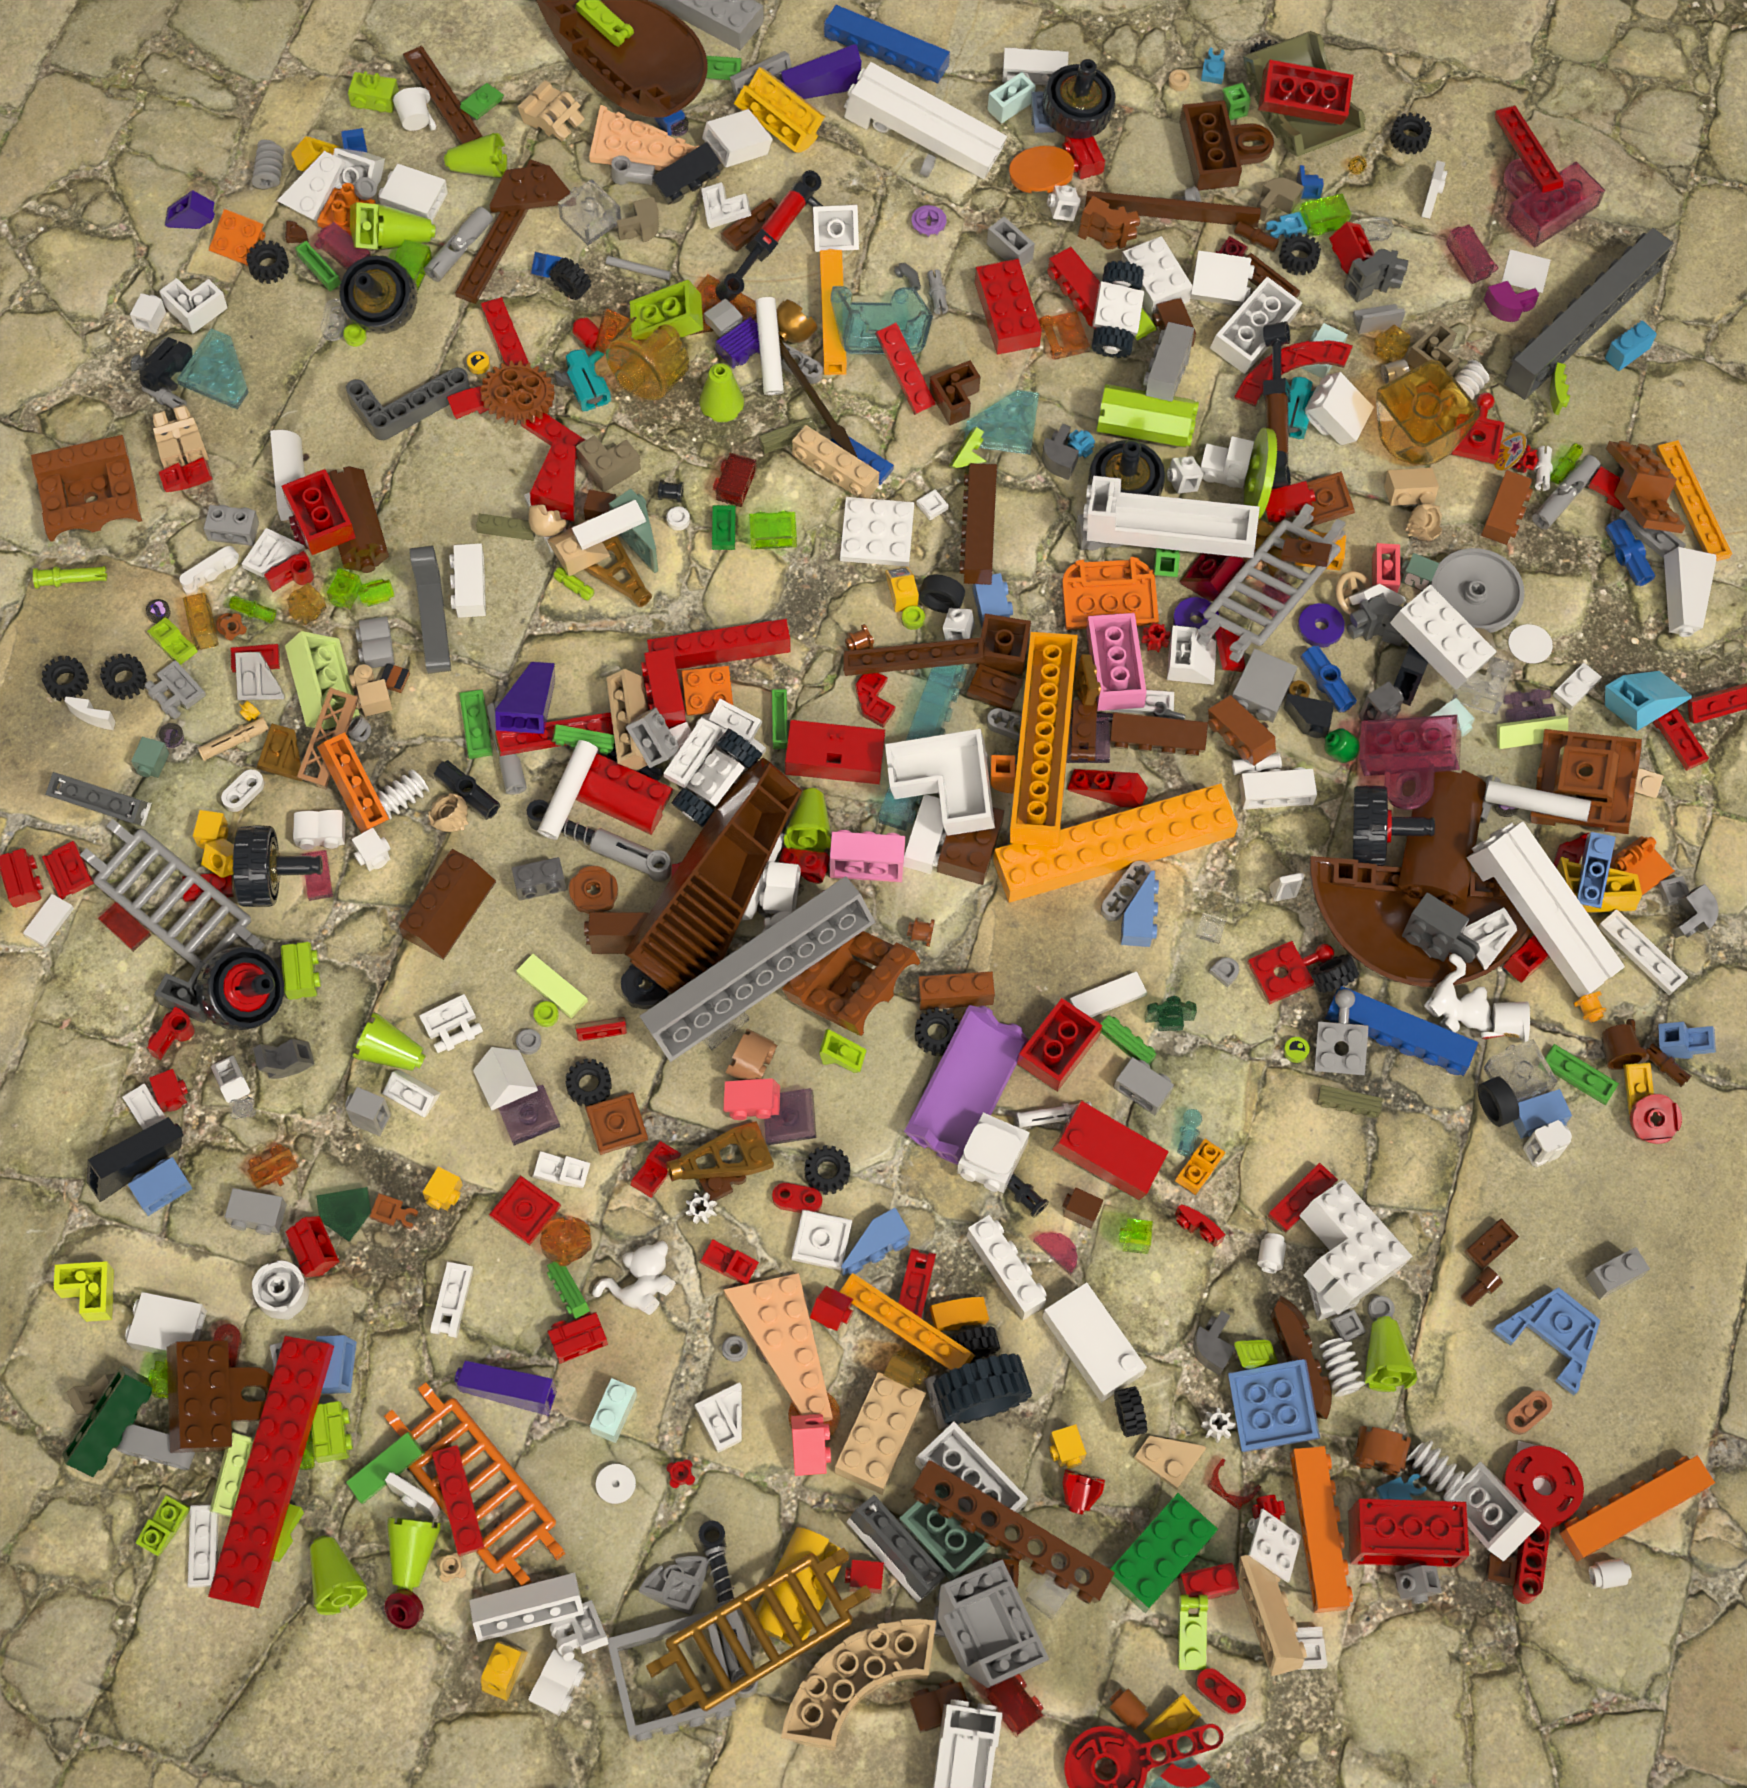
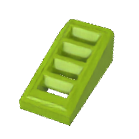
M1246 1340L1234 1343L1239 1360L1244 1368L1254 1369L1278 1363L1269 1340Z

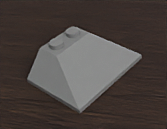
M1003 1559L940 1586L938 1621L963 1672L989 1688L1049 1660Z

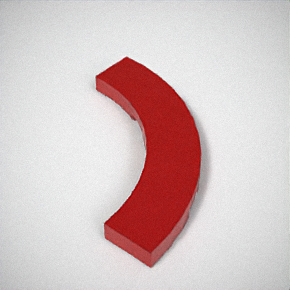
M1324 340L1305 341L1281 349V376L1293 369L1314 364H1328L1345 368L1353 345ZM1272 354L1263 359L1246 376L1235 395V399L1253 406L1257 405L1263 394V381L1272 380Z

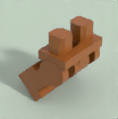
M1092 196L1082 212L1078 237L1084 240L1087 237L1101 242L1105 249L1126 248L1128 240L1137 238L1136 226L1140 225V218L1137 211L1126 213L1125 207L1112 210L1109 208L1108 203Z

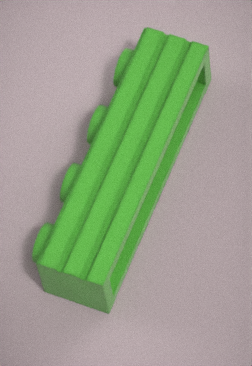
M307 241L295 247L297 256L329 291L340 285L339 276Z
M787 689L772 690L773 749H787Z
M557 724L553 730L552 742H555L556 745L564 746L566 744L570 745L571 748H575L578 741L583 740L596 746L600 753L608 754L613 750L614 735Z
M1108 1015L1101 1023L1103 1025L1101 1033L1129 1057L1143 1060L1148 1065L1153 1062L1156 1053L1151 1046L1145 1045L1139 1036H1134L1132 1031L1128 1027L1122 1026L1116 1017Z
M560 1258L548 1264L549 1272H547L550 1281L554 1280L553 1286L555 1290L561 1292L559 1296L563 1303H567L565 1307L568 1313L573 1314L576 1319L590 1312L584 1297L563 1260Z

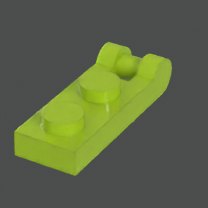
M580 0L576 4L575 9L615 46L619 47L624 43L625 38H630L634 34L633 28L629 24L622 22L600 0Z
M1179 1595V1670L1206 1669L1207 1595H1198V1597ZM1189 1608H1198V1614H1188Z

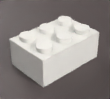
M1162 236L1123 251L1121 259L1123 263L1128 261L1130 264L1135 263L1137 264L1136 266L1140 265L1144 269L1141 291H1144L1142 304L1150 317L1155 313L1156 304L1178 298H1182L1184 304L1190 302L1193 286Z

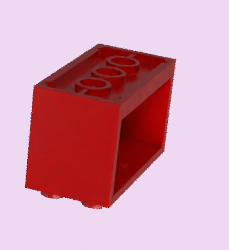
M1358 1499L1348 1511L1350 1565L1405 1566L1412 1563H1420V1565L1456 1568L1469 1557L1466 1502Z

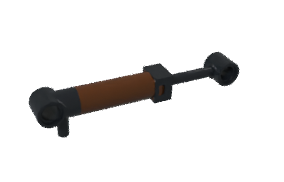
M1287 321L1265 324L1263 326L1266 347L1272 346V380L1263 381V396L1266 400V428L1273 429L1277 438V459L1272 489L1291 485V473L1288 465V403L1291 402V388L1286 378H1281V346L1290 343V328Z

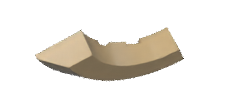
M905 1619L885 1624L881 1623L851 1635L830 1652L826 1653L800 1684L788 1709L781 1739L810 1747L835 1750L840 1730L846 1718L867 1695L884 1685L896 1681L910 1679L928 1680L936 1620Z

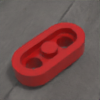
M780 1183L774 1188L772 1193L774 1205L781 1210L801 1214L802 1210L817 1213L822 1207V1195L815 1188L791 1183ZM788 1192L790 1195L787 1198H782L780 1194ZM811 1196L815 1200L812 1203H807L805 1199Z
M1208 1668L1197 1676L1196 1687L1199 1693L1228 1715H1235L1244 1709L1246 1705L1245 1693L1219 1671ZM1206 1679H1211L1214 1682L1213 1688L1205 1686ZM1227 1697H1234L1236 1704L1230 1706L1227 1703Z

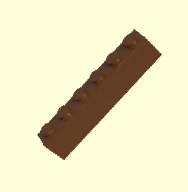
M970 463L969 473L965 472L964 486H968V490H964L963 503L967 504V507H963L962 521H967V524L962 525L961 538L966 539V542H961L960 556H965V560H960L959 574H964V584L992 585L997 464Z

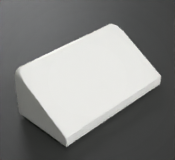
M396 1070L392 1072L382 1094L422 1117H426L441 1093L407 1073Z

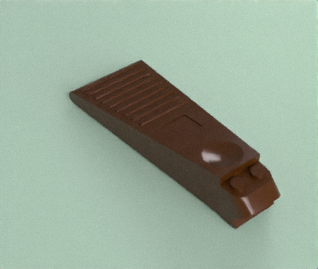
M761 758L741 775L738 782L732 784L722 797L625 951V956L630 959L633 965L670 994H673L723 960L789 814L802 793L799 787L767 759Z

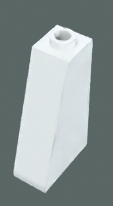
M1677 547L1664 555L1669 632L1679 634L1681 637H1689L1702 629L1704 625L1716 564V555Z

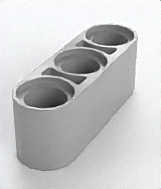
M136 1425L127 1426L122 1434V1440L116 1448L121 1453L182 1470L190 1469L195 1452L170 1453L169 1434Z

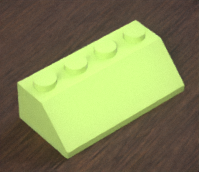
M301 631L285 645L306 727L315 728L329 688L354 695L339 638ZM333 695L330 702L333 711L343 708L346 699ZM357 707L354 712L353 718L360 715ZM329 708L327 710L326 715L331 713ZM341 713L336 715L337 720H339ZM331 717L324 720L322 728L326 730L336 727L337 724L334 718Z

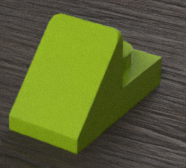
M978 427L971 429L949 464V467L959 468L969 466L970 463L979 464L987 462L972 452L973 449L977 450L984 439L981 436L984 431Z
M826 1029L819 1054L824 1065L836 1063L853 1073H858L861 1071L867 1049L830 1029Z

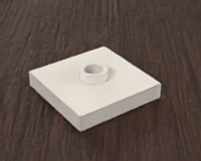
M802 1210L792 1260L841 1271L852 1220Z
M393 1472L389 1473L385 1482L393 1493L402 1498L401 1501L412 1509L417 1507L434 1519L437 1518L441 1511L435 1499Z

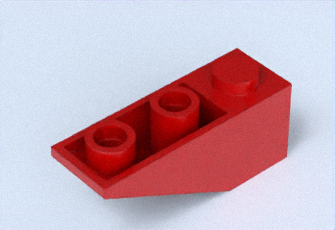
M1074 769L1068 786V791L1119 807L1130 808L1141 807L1148 790L1147 785L1138 773Z

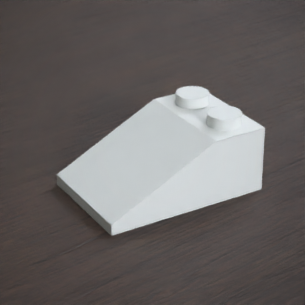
M1481 1461L1444 1498L1445 1501L1466 1502L1468 1527L1490 1552L1503 1561L1541 1524L1528 1508Z

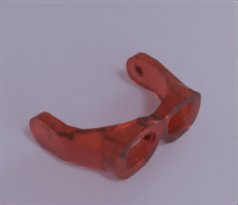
M1222 1458L1212 1473L1211 1482L1208 1484V1487L1230 1505L1240 1510L1243 1505L1254 1498L1261 1486L1258 1484L1257 1487H1254L1253 1492L1248 1496L1242 1497L1226 1493L1218 1476L1219 1469L1224 1466L1226 1461Z

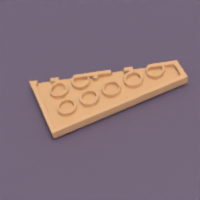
M600 104L589 159L593 163L611 165L613 158L623 155L629 158L631 162L655 165V170L662 171L699 146L694 147L687 144L684 139L679 137L677 139L670 137L667 132L639 120L632 121L625 118V115L620 112L616 114L608 111L607 107Z
M799 1273L723 1289L728 1301L733 1305L738 1317L743 1321L750 1336L769 1366L775 1372L780 1384L787 1391L799 1414H823V1422L833 1420Z

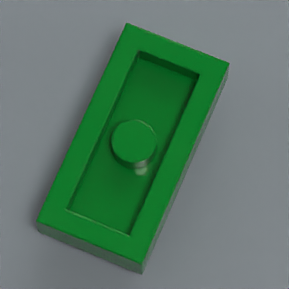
M713 505L712 550H735L736 505Z

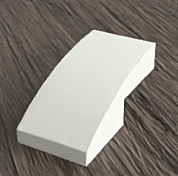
M65 697L66 705L76 717L96 727L114 730L115 720L110 711L94 709L88 699Z
M540 1151L532 1177L556 1184L583 1188L590 1163L568 1156L564 1159Z

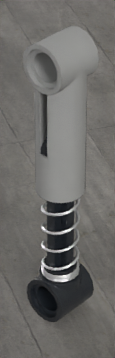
M534 800L527 806L526 811L529 825L536 831L543 817L536 818L534 816L538 813L545 814L549 806L544 800ZM569 817L566 819L561 830L565 837L571 836L575 841L580 840L585 845L590 844L592 851L646 873L654 881L661 882L670 877L672 872L671 861L668 853L665 851H654L602 828L594 831L589 829V826L584 827L579 825V822L570 821ZM658 863L665 865L664 867L659 869L653 867L655 864Z
M711 1520L703 1523L700 1527L699 1541L703 1552L709 1558L707 1563L711 1566L712 1570L710 1576L714 1579L712 1587L716 1589L717 1596L715 1599L719 1602L714 1608L716 1610L734 1599L732 1590L734 1587L731 1586L730 1577L732 1575H729L727 1568L729 1563H726L725 1548L727 1545L724 1527L719 1522ZM711 1530L717 1531L720 1535L719 1539L715 1542L707 1541L705 1539L707 1532ZM739 1608L727 1615L726 1618L755 1667L744 1615ZM719 1628L730 1681L733 1683L746 1674L742 1667L739 1668L737 1658ZM758 1681L736 1695L741 1698L753 1696L758 1689Z

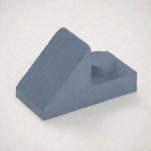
M1032 92L1031 123L1034 126V133L1056 132L1046 122L1042 113L1041 105L1044 92Z

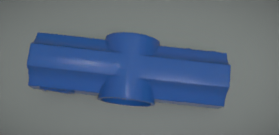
M1620 518L1607 525L1605 530L1615 546L1616 559L1621 566H1626L1635 585L1641 587L1654 580L1655 574L1645 558L1646 550L1641 540L1634 538L1626 521Z
M1314 645L1308 648L1301 655V659L1316 679L1318 690L1328 696L1338 712L1349 710L1356 704L1357 700L1342 680L1340 669L1330 663L1319 646ZM1325 677H1329L1333 681H1328L1325 679Z

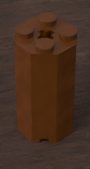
M351 466L343 467L344 472L337 473V470L329 471L328 475L352 523L356 537L353 540L338 545L343 567L345 569L362 571L363 573H371L375 570V567L379 566L389 557V553L363 469Z

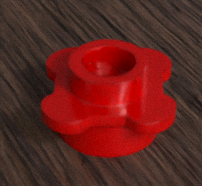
M685 1459L683 1462H671L668 1464L667 1472L670 1473L671 1480L669 1484L672 1488L676 1489L684 1484L689 1486L694 1484L695 1477L691 1472L693 1465L690 1460ZM683 1472V1476H679L678 1473Z

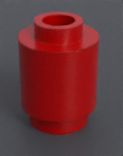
M588 317L579 318L574 322L572 333L586 348L594 351L602 346L605 341L603 332Z

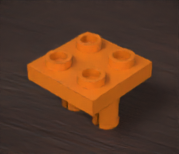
M344 183L341 189L334 188L317 220L318 227L352 237L350 231V205L356 202L376 204L373 199L362 200L358 198L353 184Z

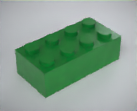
M1177 1493L1111 1567L1115 1574L1110 1582L1146 1614L1218 1531V1528Z

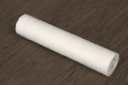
M763 297L755 300L764 395H779L784 393L776 299L773 297Z
M583 740L578 741L537 830L541 835L553 840L558 839L598 751V748L593 744Z
M1489 781L1485 802L1587 822L1591 806L1590 800L1495 781Z

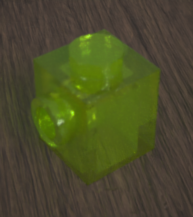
M1127 1218L1124 1228L1120 1227L1119 1243H1123L1122 1251L1148 1254L1151 1247L1153 1221Z

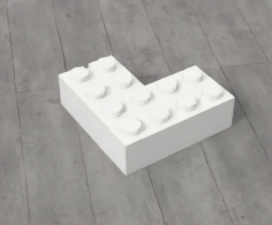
M981 729L885 744L889 767V784L894 799L939 792L942 821L947 836L995 828L985 742Z
M1344 1179L1316 1197L1299 1215L1330 1250L1319 1258L1303 1276L1318 1293L1334 1278L1337 1280L1323 1298L1338 1315L1396 1274L1413 1257Z

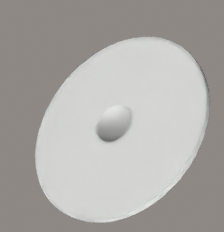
M621 1464L606 1466L600 1471L596 1479V1489L599 1496L604 1501L612 1504L628 1500L636 1486L632 1471Z

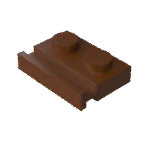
M979 664L967 691V696L1011 712L1012 706L1023 685V680Z

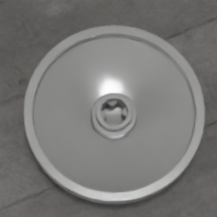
M1468 548L1448 555L1439 563L1431 585L1473 628H1483L1490 633L1508 626L1518 615L1524 600V585L1517 569L1506 558L1485 549Z

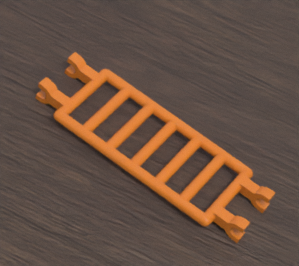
M425 1382L418 1388V1391L434 1410L432 1414L411 1431L408 1430L393 1410L384 1416L400 1438L407 1432H411L416 1440L450 1411H453L461 1423L425 1451V1454L409 1466L408 1469L429 1495L435 1499L438 1506L448 1517L443 1494L438 1488L440 1487L438 1475L431 1480L422 1467L433 1459L432 1452L447 1448L468 1430L477 1443L461 1455L463 1465L468 1464L483 1450L494 1461L468 1483L471 1494L500 1470L510 1481L476 1510L478 1522L516 1490L527 1501L483 1538L485 1549L476 1551V1553L493 1573L497 1574L506 1567L520 1586L531 1584V1579L515 1559L539 1539L557 1561L565 1555L563 1548L548 1532L556 1525L555 1518L457 1399L450 1398L443 1404ZM534 1510L543 1523L500 1559L496 1560L487 1548Z

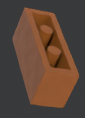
M1506 470L1481 536L1505 545L1508 544L1510 537L1515 538L1520 526L1516 524L1517 519L1522 520L1527 508L1523 506L1524 501L1529 502L1533 489L1529 488L1532 482L1531 478Z
M1231 695L1208 709L1209 727L1214 732H1218L1227 745H1232L1243 760L1247 759L1254 766L1276 752L1275 736Z
M993 971L919 976L918 996L920 1010L935 1009V1007L943 1009L968 1007L969 1005H993L995 997Z

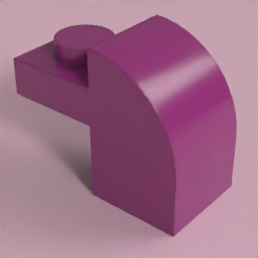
M1504 281L1489 286L1483 300L1489 311L1496 318L1506 322L1519 321L1522 311L1528 312L1535 307L1539 293L1536 288L1515 294L1509 281Z

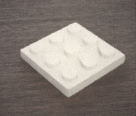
M846 497L840 561L909 567L914 502Z

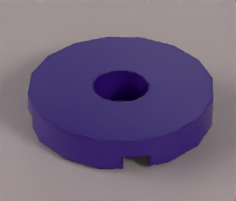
M1199 597L1183 600L1175 608L1174 626L1200 629L1209 621L1204 618L1203 614L1211 605V602ZM1199 616L1202 622L1194 623L1190 617Z
M1317 603L1308 606L1302 611L1298 620L1299 634L1301 633L1303 640L1312 646L1329 647L1331 644L1337 643L1344 632L1345 621L1342 614L1335 607L1328 604ZM1323 622L1326 624L1327 628L1323 630L1316 627L1315 623Z

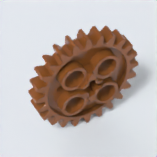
M510 361L509 366L501 363V369L494 366L493 373L487 372V378H483L481 401H484V408H489L490 415L496 413L497 420L505 417V423L511 419L514 425L517 424L518 420H521L523 425H526V419L534 423L535 416L542 419L543 413L548 414L549 407H553L555 392L554 384H551V377H546V371L539 373V366L532 369L530 362L526 366L522 365V361H519L518 365H514Z

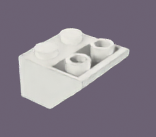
M1173 626L1169 640L1167 680L1214 685L1217 641L1211 638L1207 646L1198 643V639L1201 636L1198 634L1199 629Z

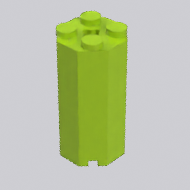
M1105 384L1097 432L1180 447H1190L1199 402L1174 396L1173 401H1167L1146 396V391Z

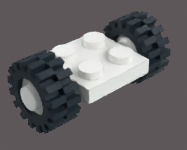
M1118 260V262H1107L1104 266L1093 320V326L1097 328L1094 330L1091 349L1097 354H1103L1102 356L1105 357L1108 355L1110 358H1114V356L1125 358L1131 355L1133 339L1138 333L1144 291H1141L1144 269L1140 265L1136 266L1137 264L1135 263L1130 264L1128 261L1123 263Z
M729 728L716 743L728 756L715 749L706 758L705 763L693 775L691 781L686 786L697 796L682 788L671 802L686 817L701 827L705 826L714 812L705 802L708 801L716 806L744 770V767L749 769L762 756V753L754 745Z

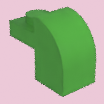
M1156 548L1153 565L1155 576L1178 577L1179 550Z

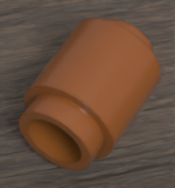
M1120 1688L1109 1699L1113 1703L1109 1708L1127 1727L1130 1725L1134 1730L1150 1715L1145 1710L1147 1707L1129 1688L1125 1692Z

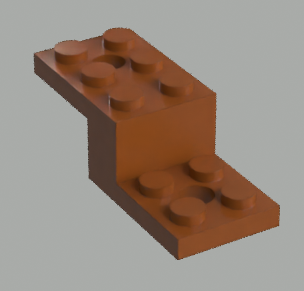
M1609 441L1606 450L1625 470L1614 493L1616 498L1643 528L1683 533L1686 525L1667 503L1677 481V478L1670 472V468L1666 467L1661 462V459L1651 451V448L1645 444L1631 445L1626 441Z

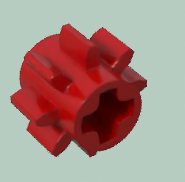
M1526 445L1522 457L1511 468L1517 469L1518 472L1524 474L1527 469L1534 470L1539 460L1535 454L1537 450L1530 448V445Z
M1152 622L1150 628L1144 627V636H1142L1141 643H1146L1148 651L1154 650L1159 653L1162 646L1168 647V639L1171 632L1165 630V624L1160 625Z
M1276 1495L1259 1497L1256 1499L1257 1505L1252 1507L1254 1519L1259 1518L1261 1509L1266 1510L1280 1521V1516L1286 1513L1284 1501H1277Z

